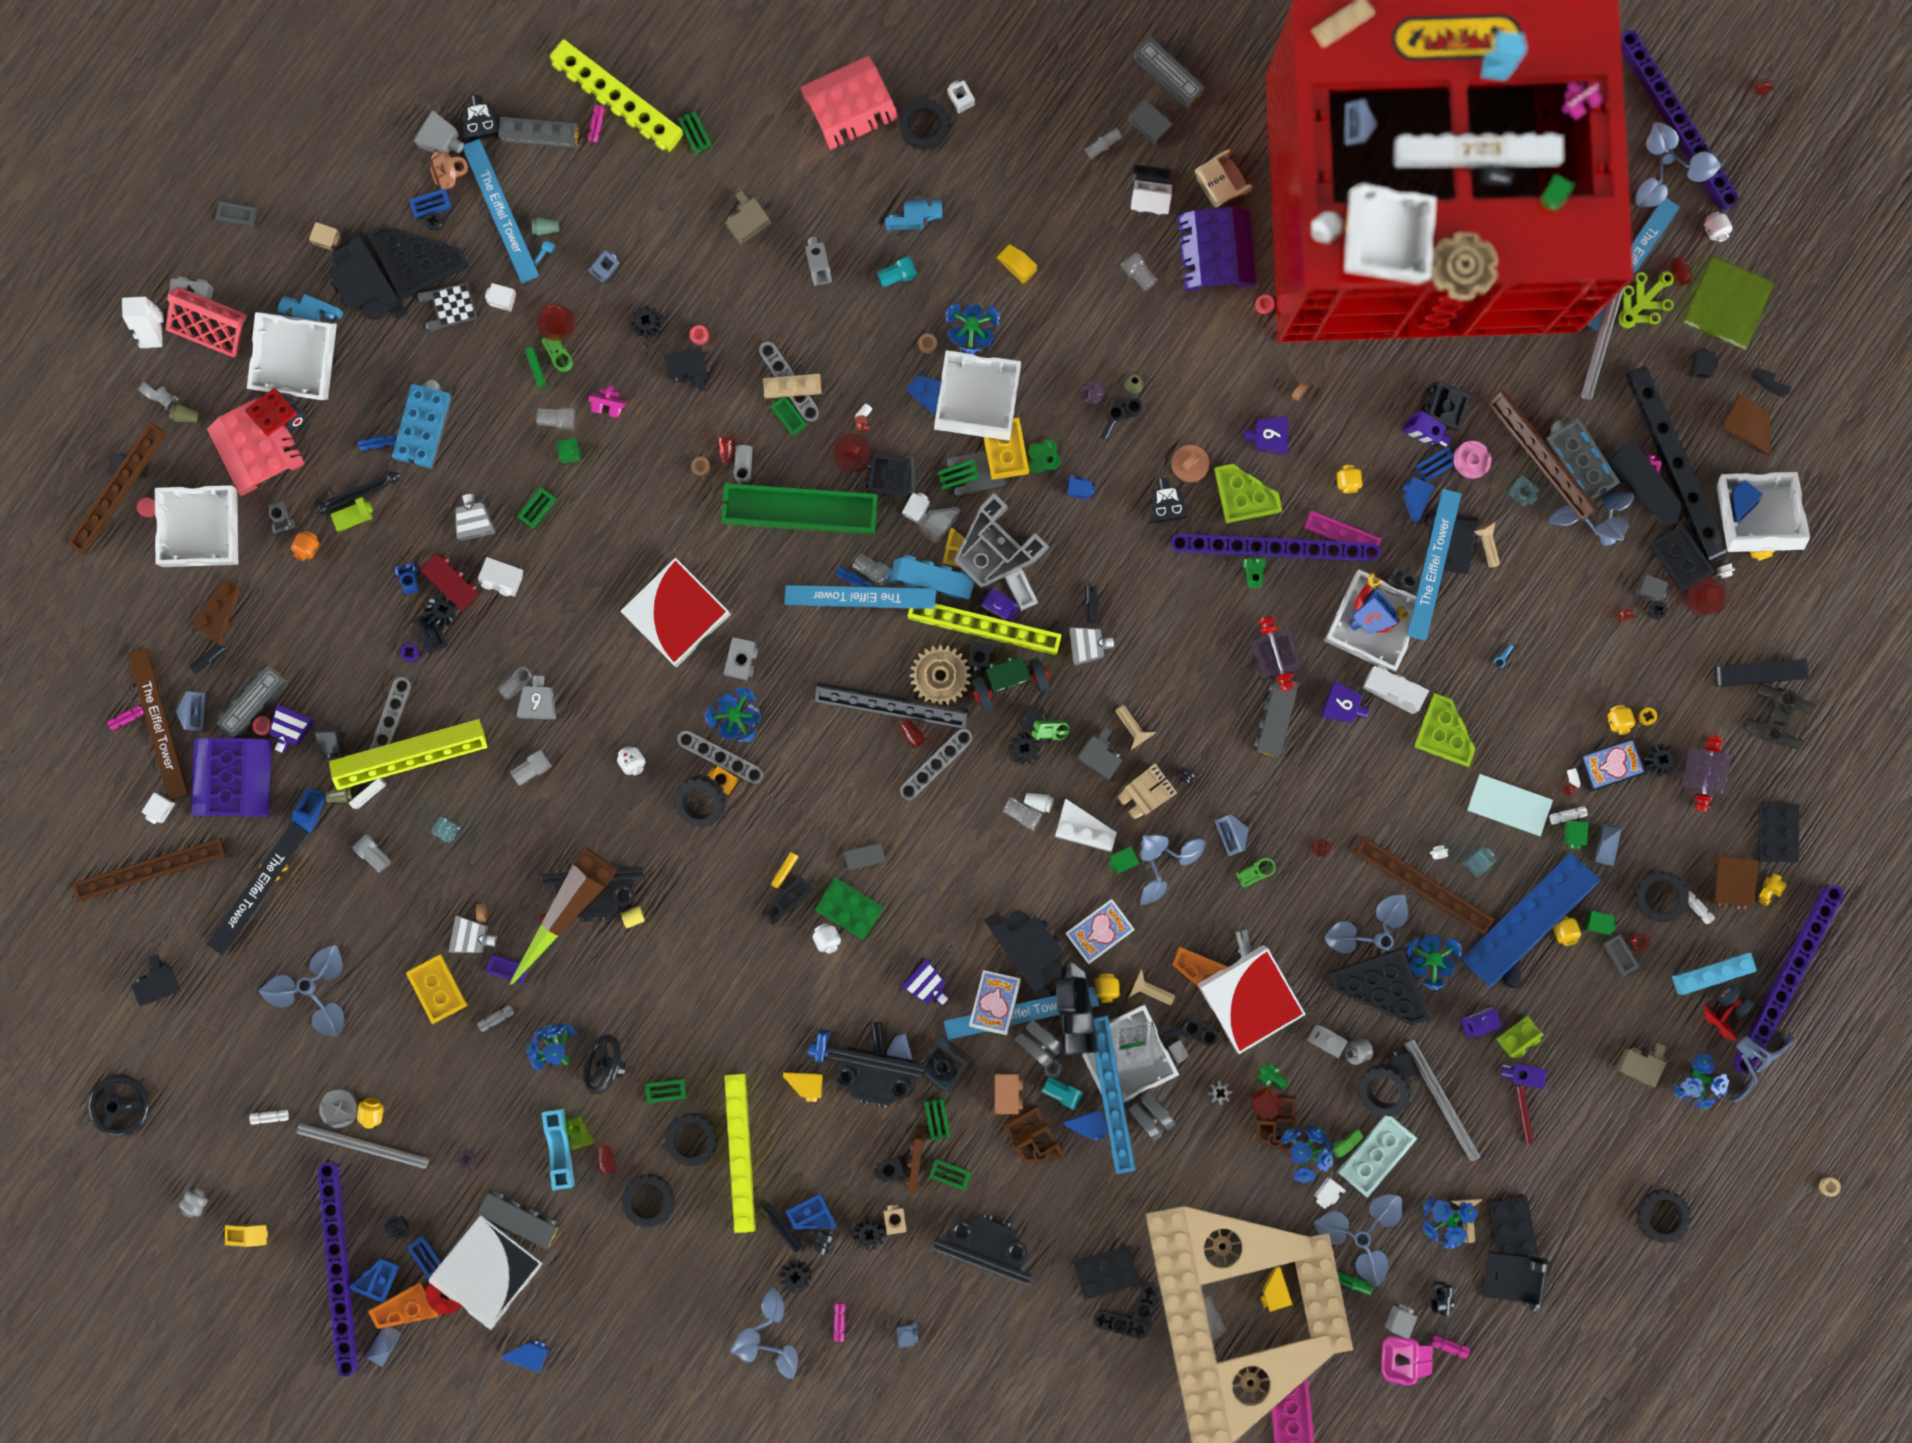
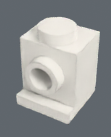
M964 80L961 82L955 81L949 85L947 94L954 104L957 113L975 105V99ZM957 95H963L962 98L957 99Z
M1327 1177L1314 1196L1318 1198L1316 1202L1325 1209L1330 1204L1334 1205L1340 1197L1338 1195L1339 1192L1344 1193L1346 1190Z

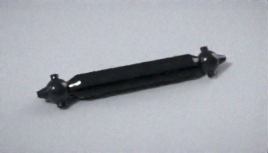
M389 471L386 477L372 480L333 497L326 503L319 502L313 513L324 515L328 509H334L385 487L388 483L395 484L401 473Z

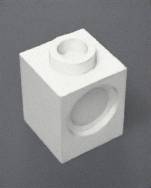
M492 283L491 287L486 291L485 299H487L489 306L512 311L517 293L514 289Z
M919 492L918 494L912 493L902 512V516L920 524L930 505V501L927 500L928 497Z
M153 793L142 813L147 815L145 819L154 824L156 822L163 823L175 803L159 793Z

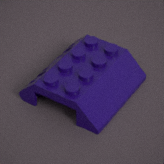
M1230 207L1194 210L1178 216V223L1182 225L1179 226V231L1192 232V234L1180 238V243H1184L1181 244L1182 262H1185L1182 264V267L1184 269L1195 267L1194 272L1183 275L1184 280H1188L1184 282L1185 291H1196L1202 286L1237 284V287L1256 286L1249 211Z

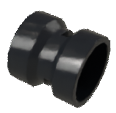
M818 1229L815 1234L816 1239L811 1242L809 1247L826 1256L829 1250L828 1244H832L835 1237Z

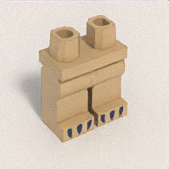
M1156 764L1152 765L1127 785L1124 791L1117 797L1123 805L1130 800L1136 805L1128 811L1133 819L1147 815L1177 794L1168 780H1165L1152 791L1150 790L1165 778Z

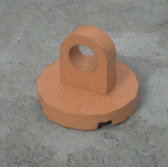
M445 151L434 152L431 156V159H433V163L430 166L431 174L435 183L441 185V189L452 188L456 178L467 172V163L461 157L451 158ZM454 163H458L461 166V171L455 169Z
M1196 445L1182 446L1172 457V471L1182 482H1198L1208 472V455L1202 448Z

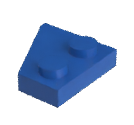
M918 375L906 388V391L932 415L936 414L941 381Z
M821 1193L786 1211L794 1229L837 1228Z
M381 1258L352 1283L349 1289L384 1303L400 1265Z

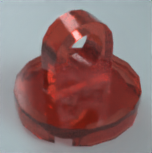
M548 305L539 314L537 327L544 338L552 341L565 339V336L572 334L575 328V318L572 311L567 307Z
M847 434L837 440L833 456L841 469L847 472H856L868 465L869 458H871V448L864 437L858 434Z
M1706 577L1688 588L1686 592L1688 606L1700 615H1711L1719 611L1725 601V590L1716 579Z

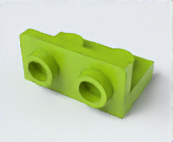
M1525 1016L1498 1036L1496 1040L1509 1057L1519 1058L1526 1053L1525 1049L1530 1045L1534 1047L1542 1041L1540 1038L1544 1034L1537 1029L1528 1016Z

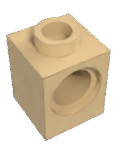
M315 222L309 240L313 245L335 252L336 247H339L341 243V234L335 228Z
M899 1204L887 1206L888 1209L884 1210L887 1235L907 1232L904 1208L899 1207ZM892 1214H898L901 1220L899 1223L893 1224L890 1222L889 1217Z

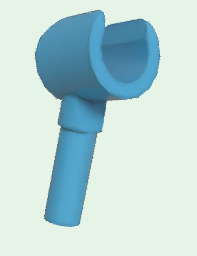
M545 241L542 244V250L533 262L537 264L546 251L553 253L556 245L550 241Z
M1510 644L1500 657H1496L1493 660V664L1498 659H1501L1503 663L1499 668H1503L1506 663L1505 659L1514 646Z

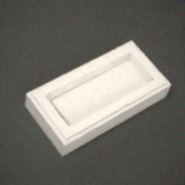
M1022 569L1004 577L1020 611L1038 604Z
M380 778L375 780L350 801L349 804L352 808L359 809L384 788L386 783Z

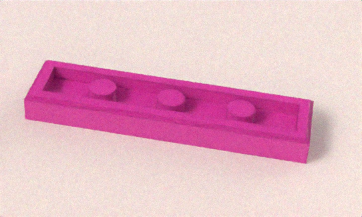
M1312 510L1304 526V529L1338 542L1374 543L1379 546L1382 540L1380 537ZM1367 548L1366 554L1375 557L1376 553L1373 548Z

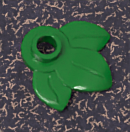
M1046 438L1043 445L1039 443L1028 445L1027 451L1032 458L1028 463L1029 471L1041 473L1046 469L1055 470L1059 467L1061 459L1057 454V445L1053 440ZM1049 458H1054L1052 463H1048Z

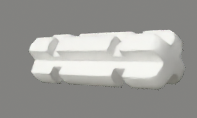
M1582 806L1577 809L1559 812V814H1550L1549 819L1551 824H1557L1560 821L1565 822L1577 819L1578 817H1585L1588 813L1586 807Z
M1688 891L1689 906L1699 917H1702L1706 924L1711 923L1715 919L1714 915L1708 912V909L1698 898H1695L1691 891Z
M288 1110L250 1114L251 1124L277 1122L278 1120L286 1121L289 1119Z

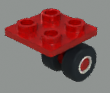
M276 388L271 389L245 409L248 416L267 437L284 424L288 429L295 430L301 427L307 418L306 413L301 408H296L297 404L291 397H283Z
M1735 985L1728 987L1718 998V1002L1723 1007H1726L1719 1014L1707 1003L1703 1005V1013L1706 1015L1704 1018L1712 1026L1716 1024L1720 1029L1721 1035L1726 1039L1730 1038L1732 1041L1736 1039L1735 1031L1725 1021L1731 1013L1736 1019H1740L1753 1006V1002L1749 998L1740 999L1738 997L1740 990Z

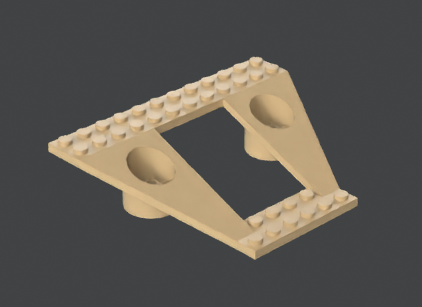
M1187 1206L1145 1213L1192 1443H1234L1333 1354L1353 1350L1329 1233L1306 1236ZM1220 1229H1229L1230 1232L1226 1237L1221 1236ZM1218 1230L1219 1236L1216 1239L1209 1236L1212 1232ZM1233 1231L1239 1236L1241 1241L1231 1242L1229 1240ZM1207 1237L1214 1241L1213 1246L1204 1248ZM1220 1243H1225V1244H1226V1245L1224 1246V1249H1220V1247H1219V1244H1220ZM1241 1244L1238 1255L1231 1250L1232 1245ZM1213 1249L1215 1255L1210 1260L1204 1251ZM1231 1253L1236 1256L1233 1261L1226 1262L1225 1255ZM1219 1255L1223 1256L1225 1264H1217L1213 1261ZM1295 1261L1311 1338L1216 1363L1200 1285ZM1248 1366H1257L1258 1368L1255 1372H1251ZM1246 1367L1247 1372L1243 1375L1240 1374L1239 1371ZM1262 1368L1269 1377L1259 1378L1257 1374ZM1236 1374L1241 1377V1382L1232 1384ZM1250 1379L1253 1380L1252 1384L1248 1385L1247 1381ZM1269 1380L1266 1391L1259 1387L1260 1382ZM1242 1386L1243 1391L1238 1396L1232 1387ZM1257 1389L1264 1393L1261 1397L1254 1398L1253 1392L1257 1391ZM1245 1392H1249L1252 1394L1253 1400L1243 1399L1242 1396Z

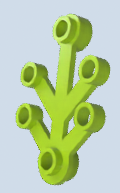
M1669 271L1660 273L1657 277V283L1644 296V283L1647 281V275L1640 272L1634 277L1636 283V305L1632 309L1631 296L1634 294V288L1626 286L1622 292L1623 311L1618 315V323L1623 328H1631L1636 323L1655 325L1660 322V314L1654 312L1649 316L1637 315L1641 310L1669 311L1674 307V303L1670 299L1662 302H1650L1663 287H1668L1674 282L1673 274ZM1639 275L1643 277L1642 282L1638 280ZM1665 275L1669 277V282L1665 281ZM1625 289L1630 290V295L1625 293ZM1665 302L1670 304L1669 309L1665 307ZM1626 315L1630 316V322L1626 321ZM1653 315L1657 318L1656 322L1652 321Z

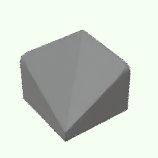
M1180 1039L1167 1046L1173 1059L1178 1064L1189 1056Z

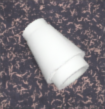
M1027 793L1024 804L1043 813H1050L1054 798L1048 794Z

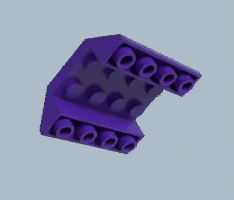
M247 738L194 739L191 816L269 817L272 740Z

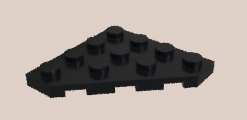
M384 224L367 233L402 301L469 267L462 250L458 247L394 229Z
M1403 947L1329 972L1334 988L1338 993L1348 995L1358 1002L1379 1009L1380 1012L1389 1016L1399 1018L1409 1025L1429 1020L1427 1009Z

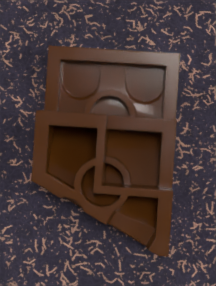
M1739 394L1722 429L1737 436V439L1753 446L1752 449L1769 456V413L1751 399Z
M1257 1094L1256 1139L1292 1157L1290 1149L1294 1147L1293 1142L1290 1141L1287 1144H1283L1281 1137L1284 1136L1283 1133L1287 1129L1295 1128L1296 1096Z
M1037 1105L1003 1123V1127L1024 1163L1066 1159L1064 1152Z

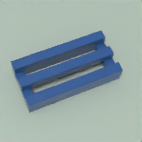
M446 189L409 200L415 219L425 217L430 212L438 213L452 208ZM442 195L444 196V198L415 207V204L424 202ZM445 202H446V204H443V205H440V206H437V207H433V208H430V209H427V210H424V211H421V212H418V213H417V211H420V210H423V209H426V208H429V207H432V206H435V205H438V204H441V203H445Z
M1446 447L1418 464L1415 468L1423 481L1428 482L1455 465L1454 455L1450 452V448ZM1447 454L1446 457L1422 471L1421 468L1441 455ZM1447 460H1451V463L1426 477V473Z
M422 1236L406 1248L429 1280L437 1268L420 1242L423 1243L438 1267L442 1261L425 1236ZM416 1246L433 1270L432 1273L429 1272L413 1247Z

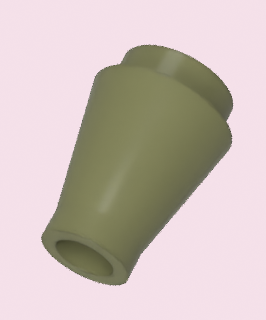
M1132 375L1126 378L1124 388L1130 394H1137L1142 390L1143 382L1138 375Z
M178 403L177 405L172 404L169 419L174 420V422H198V411Z
M354 786L326 792L328 803H349L356 797Z

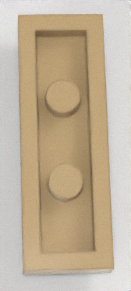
M1356 0L1314 28L1312 33L1321 46L1325 48L1372 17L1375 12L1367 0Z
M820 374L763 378L765 399L822 394Z

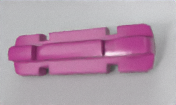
M595 105L594 114L592 115L589 128L590 132H588L587 136L590 142H597L599 138L598 133H600L603 121L602 116H604L605 108L601 105Z
M141 705L133 707V710L129 709L117 715L116 718L109 719L107 721L109 728L114 730L120 727L119 725H124L136 719V717L144 715Z
M838 1302L835 1303L834 1308L836 1314H834L835 1332L833 1340L842 1342L844 1341L845 1303Z
M1435 1335L1431 1341L1432 1347L1438 1349L1441 1347V1350L1454 1355L1458 1354L1459 1357L1467 1358L1470 1349L1463 1345L1460 1347V1344L1447 1339L1442 1340V1337Z

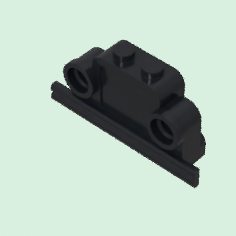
M358 231L347 236L350 242L334 252L332 260L336 267L330 272L332 278L330 284L336 292L340 291L342 295L340 300L345 307L349 306L354 311L363 310L364 314L371 320L381 319L391 309L397 319L407 315V311Z
M643 867L617 868L618 871L609 884L577 918H582V922L593 921V917H601V921L613 920V916L619 914L621 906H627L633 902L635 898L634 879L644 878ZM569 872L542 874L543 886L555 885L556 898Z
M1021 911L1011 913L1009 917L1000 923L994 914L987 917L984 922L1040 999L1050 997L1051 994L1045 986L1061 975L1062 965L1057 958L1061 954L1060 946L1063 944L1056 935L1054 937L1051 936L1049 933L1051 928L1045 919L1041 921L1033 918L1028 921L1026 914Z
M829 1047L828 1058L840 1060L839 1068L835 1073L837 1085L842 1088L850 1087L851 1096L859 1099V1103L870 1104V1102L877 1103L878 1107L888 1108V1105L912 1095L915 1090L916 1078L924 1077L925 1066L920 1065L921 1061L853 1047Z
M983 1213V1215L974 1216L971 1223L966 1220L955 1222L947 1242L936 1238L932 1250L1028 1286L1032 1274L1021 1270L1024 1260L1028 1256V1249L1023 1242L1015 1240L1016 1231L1011 1227L1012 1223L1001 1220V1222L993 1220L994 1216Z

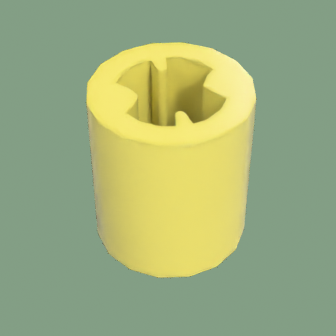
M639 905L621 912L626 928L645 922Z

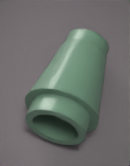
M541 217L532 219V234L539 236L559 232L558 220Z

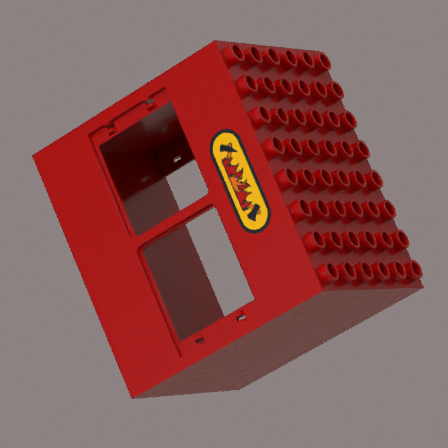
M1356 0L1292 1L1265 77L1277 343L1579 333L1633 280L1618 0H1367L1375 12L1374 15L1325 48L1321 46L1312 30ZM1499 31L1523 34V42H1526L1525 54L1522 55L1521 61L1517 63L1516 68H1513L1512 75L1509 74L1506 81L1481 78L1483 58L1487 52H1494L1495 38ZM1574 82L1577 85L1583 83L1585 88L1581 92L1597 83L1600 87L1597 92L1602 99L1600 104L1591 109L1586 100L1581 104L1585 108L1586 113L1578 119H1575L1569 112L1566 114L1563 112L1562 108L1566 106L1565 104L1574 98L1567 99L1565 96L1569 92L1568 85ZM1533 89L1536 136H1544L1547 133H1555L1556 136H1562L1563 161L1560 165L1549 166V175H1546V166H1537L1538 197L1476 199L1472 196L1471 167H1454L1455 198L1436 200L1434 228L1431 237L1432 255L1444 239L1447 238L1449 241H1454L1453 237L1457 233L1478 235V240L1481 244L1488 242L1492 246L1498 261L1496 266L1492 267L1493 271L1497 272L1496 278L1486 292L1483 294L1474 292L1475 296L1472 299L1458 300L1449 297V290L1443 289L1440 291L1435 285L1432 276L1429 280L1418 284L1346 272L1347 233L1343 229V224L1342 232L1328 243L1318 241L1312 235L1313 221L1325 212L1336 213L1340 216L1342 223L1347 222V217H1349L1350 203H1333L1329 95L1450 91L1452 135L1454 137H1462L1464 134H1469L1467 91ZM1543 108H1546V118H1543ZM1316 111H1320V121L1316 122ZM1319 173H1322L1323 183L1318 184ZM1555 175L1573 184L1571 191L1558 211L1549 210L1540 202L1541 197ZM1434 261L1431 262V268L1436 266ZM1463 263L1461 268L1465 269L1467 265Z

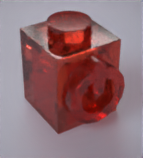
M1267 1086L1251 1095L1252 1110L1256 1116L1261 1117L1262 1121L1266 1119L1271 1120L1280 1113V1107L1283 1105L1275 1090L1271 1091Z

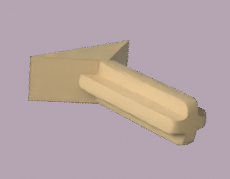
M1495 522L1484 524L1474 531L1482 538L1489 567H1496L1500 564L1493 538Z
M1124 705L1115 711L1134 738L1131 750L1156 733L1143 732Z
M1142 969L1129 994V997L1137 992H1142L1168 1005H1171L1175 998L1174 994L1145 982Z
M1478 1198L1449 1201L1453 1202L1457 1206H1459L1461 1202L1472 1203L1474 1207L1483 1199ZM1462 1222L1463 1230L1467 1232V1238L1464 1239V1242H1475L1474 1223Z

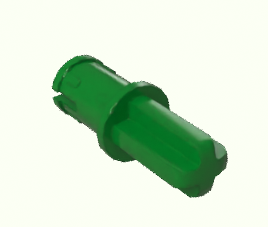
M1337 1272L1341 1285L1351 1288V1291L1356 1290L1368 1296L1371 1295L1374 1284L1358 1279V1276L1354 1278Z

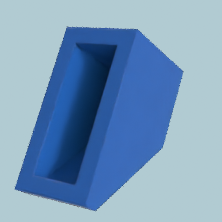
M1413 477L1410 481L1407 480L1402 489L1405 491L1403 498L1414 523L1420 520L1434 488V485L1416 477Z
M1747 481L1742 482L1740 485L1736 484L1732 488L1730 504L1734 523L1737 522L1739 524L1759 504L1763 493Z
M308 788L293 811L292 821L306 829L309 834L318 821L326 793Z
M1101 1110L1064 1121L1065 1126L1089 1139L1094 1138V1141L1105 1138V1134L1108 1133Z
M535 1339V1341H530L503 1355L502 1360L540 1372L550 1347L545 1346V1342Z

